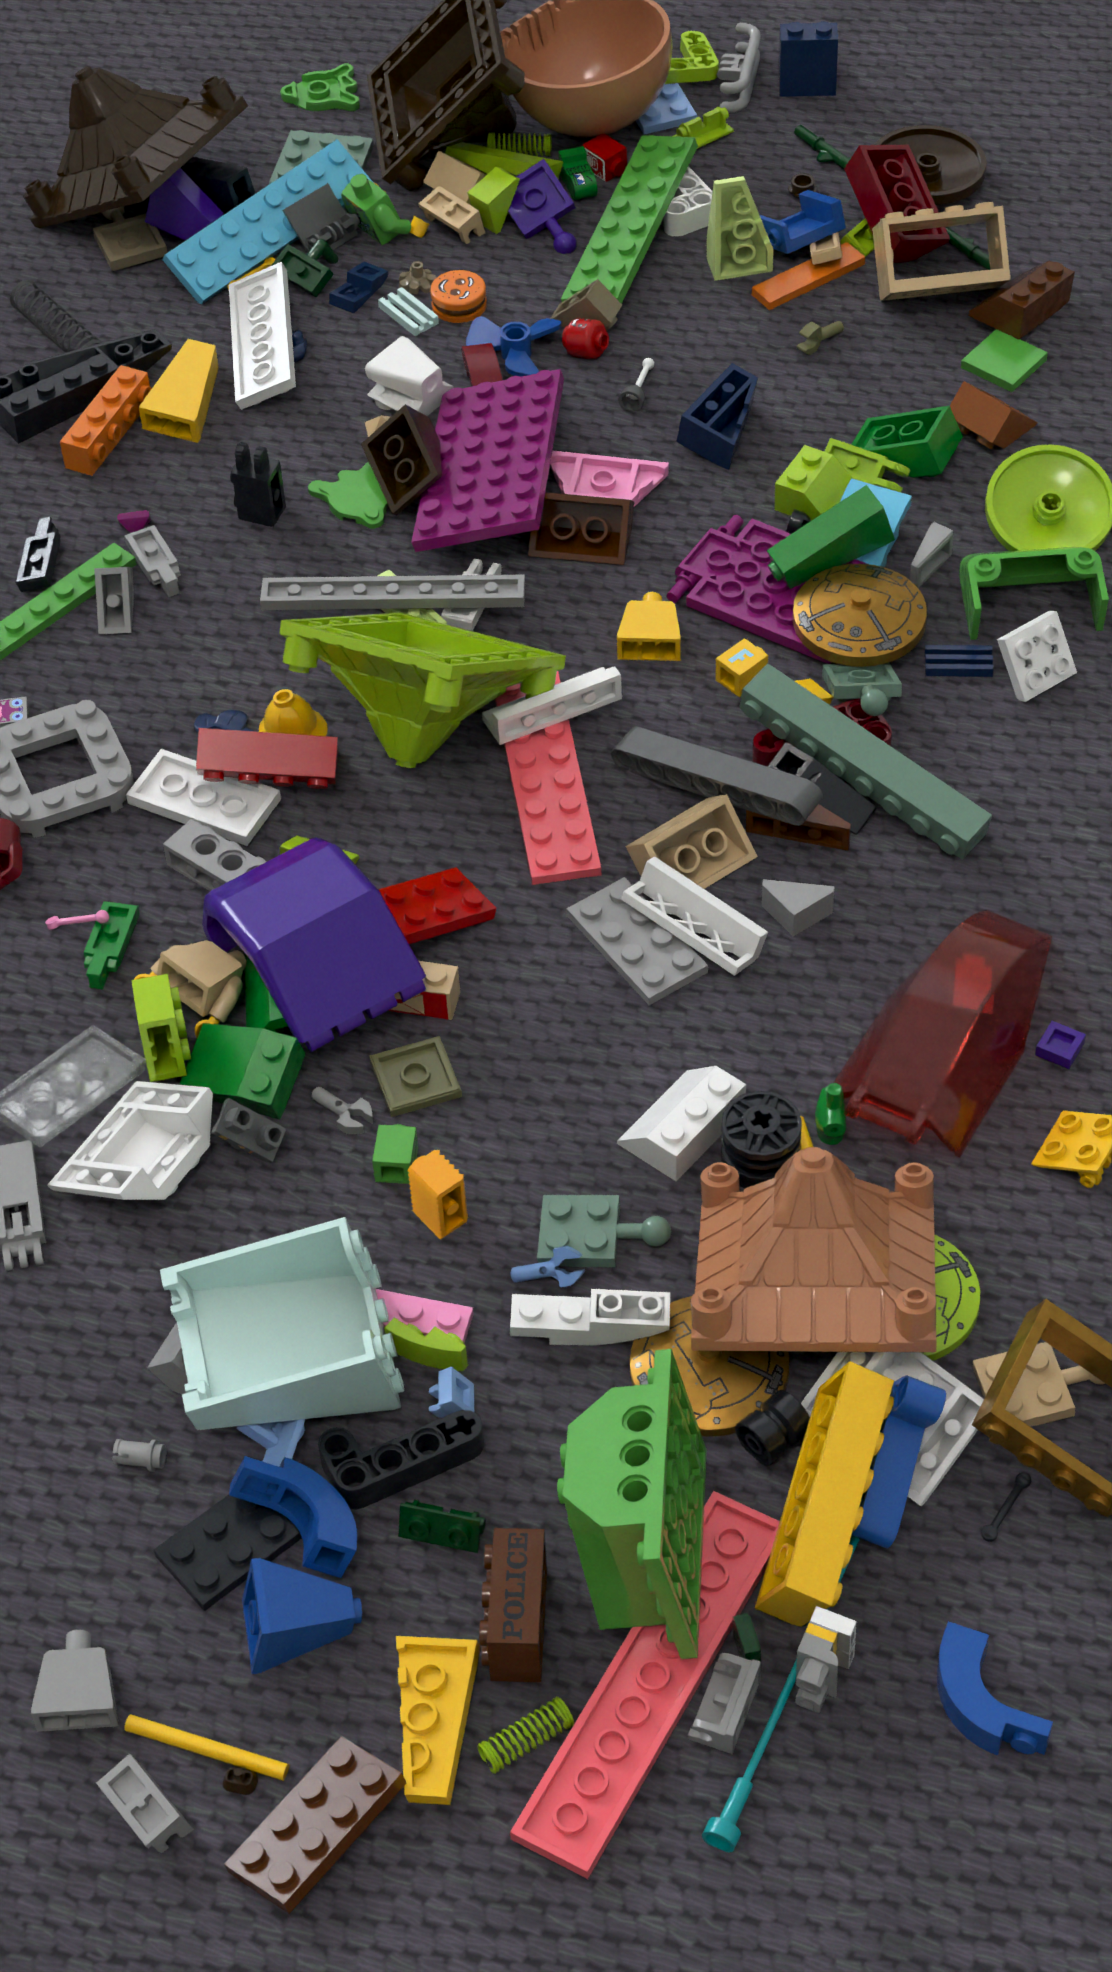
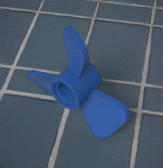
M479 316L472 321L466 338V346L492 343L495 351L501 350V356L505 360V369L509 374L520 377L536 374L539 370L530 359L532 353L531 341L561 328V321L550 318L541 319L530 328L522 322H509L500 328L486 317Z

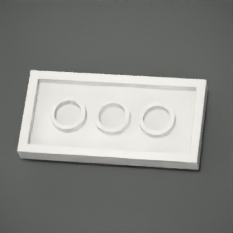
M160 749L126 794L127 802L130 805L183 824L193 819L203 826L211 827L221 837L248 846L281 800L280 790L261 783L243 784L238 782V778L224 777L223 782L205 781L202 775H197L195 760L164 749Z

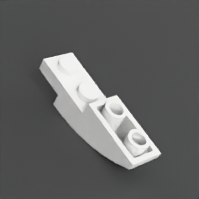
M591 1289V1298L512 1294L510 1336L549 1338V1345L614 1344L653 1336L669 1330L670 1292Z

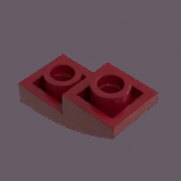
M492 343L462 346L461 350L466 375L469 376L471 387L477 386L482 382L492 383L503 380Z

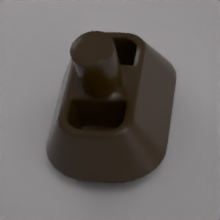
M230 1768L224 1776L223 1788L229 1792L249 1795L256 1789L258 1776L253 1771Z

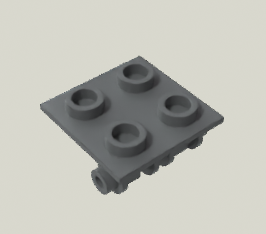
M328 183L282 210L307 253L318 239H324L334 250L358 235L356 231L357 225L360 223L358 216L354 213H345Z

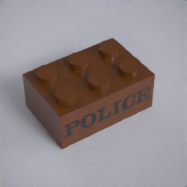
M494 1528L493 1544H485L484 1568L487 1570L486 1582L482 1584L484 1620H480L479 1645L482 1646V1666H489L491 1681L542 1682L547 1588L545 1529Z

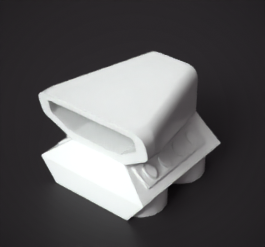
M404 336L399 337L369 361L365 367L367 377L377 383L367 395L375 400L376 406L384 410L393 409L398 411L406 404L428 416L440 406L442 395L453 388L452 385L442 381L441 368L410 339Z

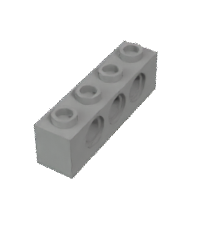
M190 819L163 843L167 865L209 891L266 862L263 858L255 857L243 850L238 843L221 837L211 827L203 826L193 819Z

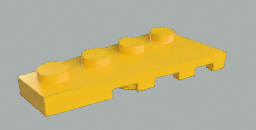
M396 1636V1648L399 1653L398 1684L401 1689L400 1722L403 1726V1776L406 1780L404 1795L410 1803L450 1805L481 1648L477 1640Z

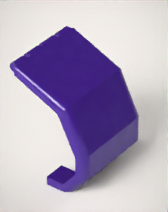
M312 838L211 890L205 896L202 925L208 941L213 942L225 952L239 945L253 962L293 1036L298 1039L299 1043L305 1042L310 1052L334 1040L331 1028L336 1027L341 1037L365 1024L366 1019L362 1011L365 1010L369 1018L374 1019L398 1005L394 994L399 992L402 1002H405L426 990L422 980L426 977V974L379 890L340 847L322 838Z

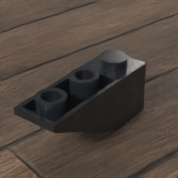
M787 742L768 765L770 768L793 774L815 783L823 793V799L819 804L851 824V832L856 835L877 809L875 805L816 759Z

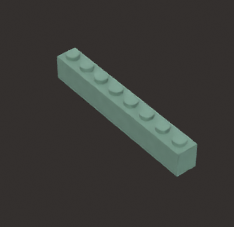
M767 663L743 688L739 709L748 718L757 720L769 728L776 737L785 739L799 750L816 759L837 777L852 785L858 793L868 796L880 804L887 813L897 816L908 823L916 833L925 835L937 843L944 852L964 859L987 834L992 814Z

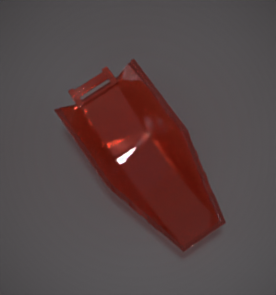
M988 910L976 913L960 923L889 996L833 1082L842 1087L844 1099L850 1098L845 1115L853 1119L859 1116L905 1136L906 1142L913 1145L917 1144L926 1128H929L949 1150L955 1152V1156L960 1158L1024 1054L1052 936ZM867 1102L870 1103V1104H872V1105H875V1106H877V1107H880V1108H882V1109H884V1110H887V1111H889V1112H891V1113H894V1114H896V1115H898V1116H901V1117H903V1118H905V1119H908V1120H910V1121H912V1122H909V1121L904 1120V1119H902V1118H900V1117H897V1116H895V1115H893V1114H890V1113H888V1112H886V1111H883V1110L878 1109V1108H876V1107H874V1106H871V1105L867 1104Z

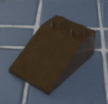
M406 404L361 443L392 514L396 516L442 477L440 440L430 418Z

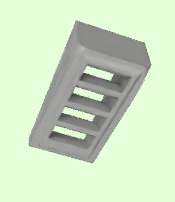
M936 522L930 525L911 564L910 581L917 588L952 555L953 530Z

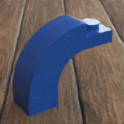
M244 1456L230 1483L229 1496L265 1506L283 1514L296 1526L302 1536L304 1544L302 1566L341 1578L357 1551L356 1522L341 1494L321 1475L295 1460L284 1457L278 1467Z
M948 1621L940 1644L937 1687L941 1703L951 1722L968 1740L995 1755L999 1754L1003 1741L1010 1743L1011 1747L1018 1752L1024 1754L1038 1752L1045 1755L1053 1722L1008 1707L997 1701L985 1688L980 1674L987 1653L989 1635Z

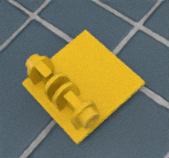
M1062 1111L1031 1165L1040 1168L1077 1171L1081 1177L1080 1183L1083 1186L1092 1188L1094 1184L1098 1185L1102 1180L1103 1168H1109L1112 1160V1115Z

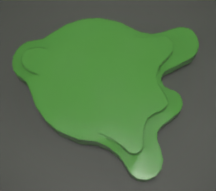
M344 63L332 70L305 73L302 75L301 82L296 84L293 81L291 84L282 87L280 91L281 99L284 102L294 104L309 111H324L334 108L356 111L360 107L359 98L351 94L355 93L358 87L357 82L352 79L354 68L349 63Z
M369 462L360 470L340 471L338 473V481L336 482L315 480L308 485L309 494L327 502L330 511L343 521V517L356 519L357 524H362L371 529L378 528L384 524L388 503Z

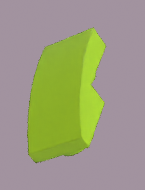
M395 1317L384 1327L385 1334L391 1333L398 1355L438 1369L453 1367L457 1371H464L468 1366L466 1346L453 1333L446 1334L435 1326L424 1336L416 1326L412 1324L406 1325Z

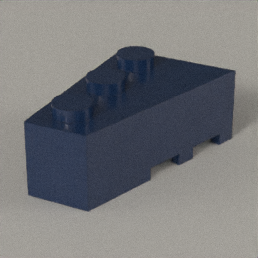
M731 363L681 415L676 442L712 463L729 470L753 404L758 377Z

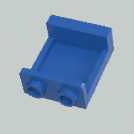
M807 190L799 194L802 211L780 221L760 215L773 249L788 254L845 229L846 225L841 200Z

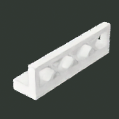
M615 666L606 670L604 667L556 684L553 690L526 699L524 696L482 712V720L499 745L622 699L621 674Z
M655 856L646 862L640 881L626 889L621 897V900L734 976L759 957L768 931ZM644 893L654 901L644 900L638 895ZM667 914L677 915L682 920L673 919ZM695 933L705 934L711 939L701 938ZM723 952L733 953L736 956H738L739 959L735 961Z

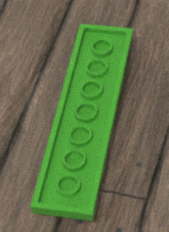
M641 136L561 297L562 302L599 279L622 304L698 147L695 137Z

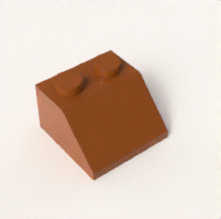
M965 381L950 404L960 431L967 435L970 431L978 434L976 441L990 449L994 445L1003 449L1038 423L995 396Z

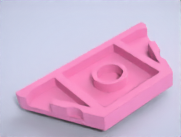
M552 451L550 467L561 494L629 499L634 501V507L669 474L668 462Z

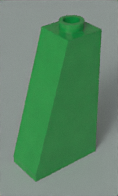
M865 485L767 550L771 559V563L767 565L777 581L783 579L791 589L808 581L824 570L844 565L893 542L895 538L885 509L869 487Z

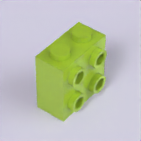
M168 974L131 980L138 1026L150 1082L186 1076L184 1061L191 1060L188 1038H186L187 1031L178 987H170Z

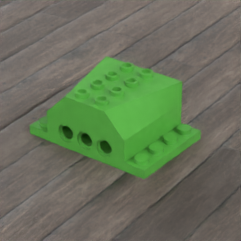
M672 1349L655 1350L654 1368L648 1369V1384L611 1388L568 1425L567 1443L561 1444L560 1447L564 1478L558 1479L557 1492L560 1503L565 1504L569 1526L573 1532L600 1630L666 1624V1634L669 1643H675L681 1659L698 1658L707 1449Z

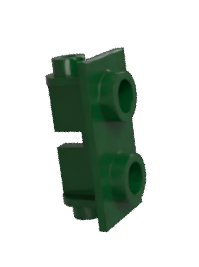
M416 1499L413 1503L406 1502L405 1504H400L398 1537L478 1553L480 1534L484 1533L486 1518L479 1517V1512L474 1511L470 1513L451 1509L450 1513L443 1512L444 1507L420 1503V1500Z

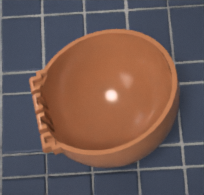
M549 0L533 10L531 14H527L511 24L510 28L506 27L500 31L505 57L525 73L524 87L519 93L513 94L514 98L531 118L544 127L563 135L597 137L600 134L605 133L607 135L617 132L631 125L643 116L656 101L665 85L671 66L673 46L670 21L665 10L653 0Z

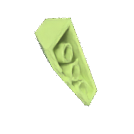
M744 176L716 180L713 184L707 230V261L715 281L773 271V247Z

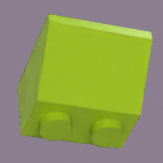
M804 445L775 483L774 510L791 516L793 510L797 509L806 513L812 521L841 501L851 476L834 455Z

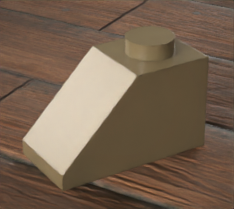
M597 279L570 296L567 300L561 302L550 319L560 320L562 327H566L575 318L599 320L604 324L607 331L618 320L616 314L622 304Z

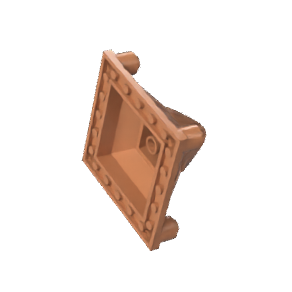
M809 1147L798 1151L781 1166L775 1174V1178L747 1187L744 1191H740L738 1171L726 1163H713L702 1171L700 1175L702 1205L695 1293L691 1298L692 1351L936 1352L934 1175L928 1167L920 1163H908L900 1167L895 1173V1191H889L887 1188L855 1178V1174L841 1160L827 1150H822L818 1147Z

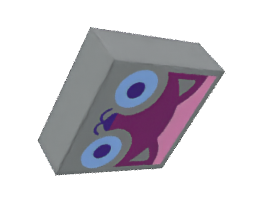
M27 697L0 700V727L29 718Z

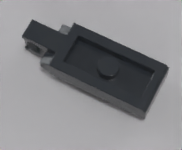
M51 517L39 519L35 536L26 538L16 579V585L21 592L51 586L61 542L59 530L53 524Z

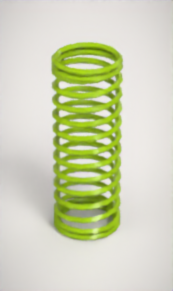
M488 133L487 147L496 149L495 133ZM498 133L497 149H501L500 133ZM503 133L502 150H506L505 133ZM508 133L507 151H511L510 133ZM515 133L513 134L512 151L516 152ZM519 133L517 151L523 154L521 151V134ZM524 133L522 150L528 155L526 151V134ZM540 133L538 137V149H536V134H533L532 150L531 134H528L527 150L530 152V155L532 156V150L535 152L536 156H538L537 150L540 151V155L543 156L541 149ZM544 133L543 151L545 150L547 157L551 156L552 137L551 134Z
M556 1696L552 1699V1702L548 1701L546 1706L541 1705L540 1710L535 1709L534 1714L528 1713L527 1718H521V1722L515 1721L514 1726L508 1725V1730L502 1729L501 1734L495 1733V1738L489 1737L488 1742L482 1741L481 1744H478L477 1747L482 1760L485 1762L486 1759L490 1760L493 1769L489 1767L492 1773L496 1774L500 1771V1768L504 1769V1763L492 1746L491 1740L496 1743L498 1750L504 1754L505 1763L507 1765L511 1764L508 1754L498 1741V1736L503 1740L505 1747L510 1749L512 1753L511 1758L517 1761V1755L505 1738L504 1732L509 1735L511 1743L517 1746L518 1755L520 1757L524 1756L521 1746L511 1733V1728L515 1731L517 1738L523 1741L525 1745L524 1750L530 1753V1747L518 1730L517 1724L522 1727L524 1735L530 1738L531 1747L537 1749L536 1742L529 1730L524 1726L523 1720L528 1723L530 1730L536 1733L538 1737L537 1742L543 1745V1739L531 1722L530 1716L534 1718L537 1727L543 1730L544 1739L550 1741L549 1734L537 1718L536 1712L541 1715L544 1724L549 1725L551 1736L556 1737V1731L543 1713V1708L548 1712L549 1718L556 1722L557 1731L562 1734V1726L550 1710V1704L553 1706L556 1715L563 1719V1727L565 1729L573 1727V1716L561 1698Z

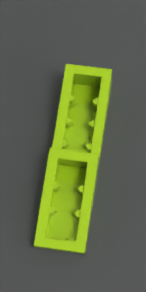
M464 142L448 146L445 154L486 174L495 167H500L518 176L542 159H545L557 179H559L563 161Z

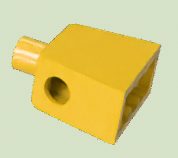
M656 592L646 593L643 596V601H629L617 633V659L681 661V635L675 603L662 601V596Z

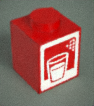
M605 133L582 145L585 148L587 161L594 175L607 182L624 173L627 167V147Z

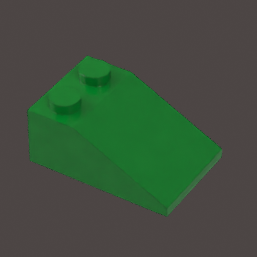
M949 405L867 418L851 445L886 456L890 461L906 466L910 469L908 475L910 477H934L943 472L963 435Z
M203 1023L191 1053V1060L188 1061L186 1066L187 1075L182 1076L179 1085L209 1087L213 1092L212 1101L223 1104L224 1100L230 1098L258 1114L280 1120L306 1053L296 1037L263 1028Z

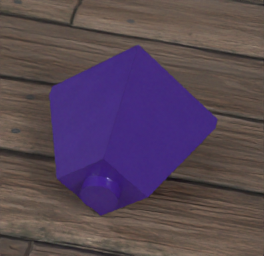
M179 168L150 195L145 222L183 240H187L225 214Z

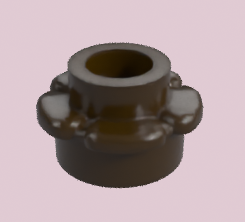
M806 173L794 175L791 179V184L788 186L789 193L794 194L796 198H799V194L807 190L817 192L814 177Z

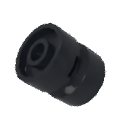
M778 1390L761 1404L760 1411L755 1410L736 1424L735 1431L744 1449L760 1464L770 1466L784 1455L785 1450L788 1449L787 1445H796L804 1438L810 1417L802 1404L787 1391Z

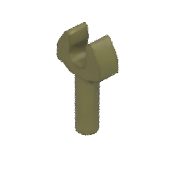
M836 321L824 327H820L814 322L808 323L799 332L807 340L798 344L796 348L808 355L813 354L817 351L821 341L843 332L844 326L842 322Z

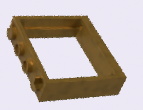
M1045 1299L1027 1312L976 1414L972 1426L988 1436L990 1442L1001 1445L1014 1454L1020 1463L1034 1468L1050 1479L1056 1488L1067 1491L1079 1499L1088 1510L1093 1509L1097 1513L1108 1517L1112 1515V1483L1005 1410L1040 1338L1112 1388V1344L1048 1299Z

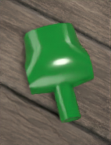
M831 1083L821 1090L815 1109L817 1135L823 1143L829 1145L840 1143L846 1131L844 1094L842 1087L837 1083Z

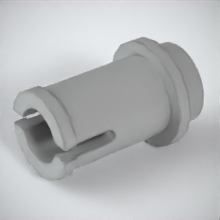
M116 1439L113 1453H118V1456H113L112 1460L114 1465L147 1467L149 1472H154L155 1468L162 1469L165 1465L166 1445L159 1444V1441L156 1439H152L150 1443Z

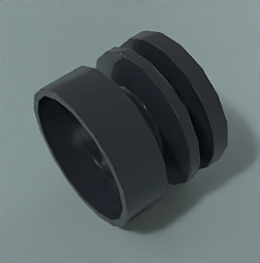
M755 1091L742 1094L731 1101L725 1109L721 1124V1162L734 1167L738 1171L740 1187L747 1188L775 1178V1174L781 1166L801 1150L802 1119L797 1107L787 1098L774 1092Z

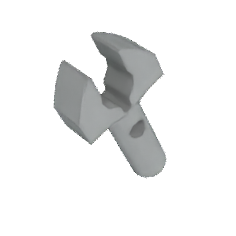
M316 1087L313 1090L311 1096L313 1100L340 1116L336 1122L337 1128L346 1134L364 1133L363 1125L351 1119L350 1115L354 1117L362 1116L373 1124L371 1105L360 1097L354 1104H347L322 1087Z

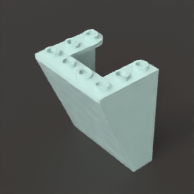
M345 1217L160 1269L163 1288L171 1292L173 1306H170L172 1315L177 1321L188 1383L184 1384L186 1393L182 1394L184 1409L197 1430L401 1408L398 1393L405 1391L401 1373L398 1368L395 1369L392 1358L397 1356L391 1333L385 1334L383 1323L389 1321L388 1311L384 1299L377 1298L375 1289L382 1287L380 1275L376 1264L372 1265L368 1248L363 1246L359 1230L352 1231Z

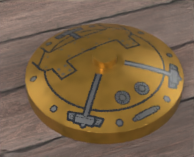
M847 564L824 570L805 582L798 591L793 604V625L800 641L817 656L846 666H876L897 660L909 653L919 643L926 627V602L917 586L898 572L876 565Z
M692 1296L671 1302L669 1330L653 1336L634 1339L630 1354L632 1385L648 1384V1369L654 1368L655 1350L672 1349L701 1435L710 1437L736 1433L735 1427L739 1421L755 1410L760 1411L761 1404L776 1391L786 1390L789 1378L788 1351H692Z

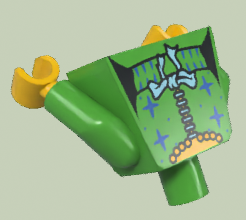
M364 174L353 176L350 183L346 185L341 193L346 212L356 214L360 221L357 226L381 245L391 241L398 234L407 235L409 232L422 238L430 225L416 216L413 217L411 223L409 220L400 219L386 191L382 190L375 182L370 181Z

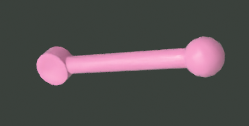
M100 910L92 915L60 919L58 916L47 919L45 923L49 930L61 925L94 921L104 924L109 920V913L105 910Z

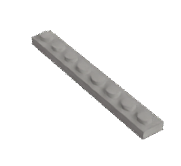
M525 574L263 578L260 604L261 610L524 607Z

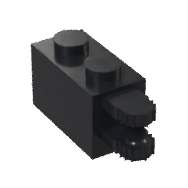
M240 442L235 450L236 464L233 466L230 474V481L234 485V506L237 507L239 520L274 527L286 508L280 461L269 458L266 447H257L253 455L250 454L249 444Z

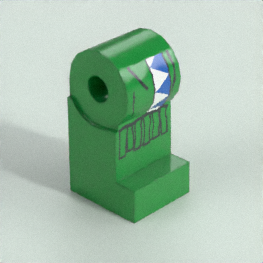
M584 146L558 151L559 161H563L560 176L573 200L597 196L596 178L587 161V153Z

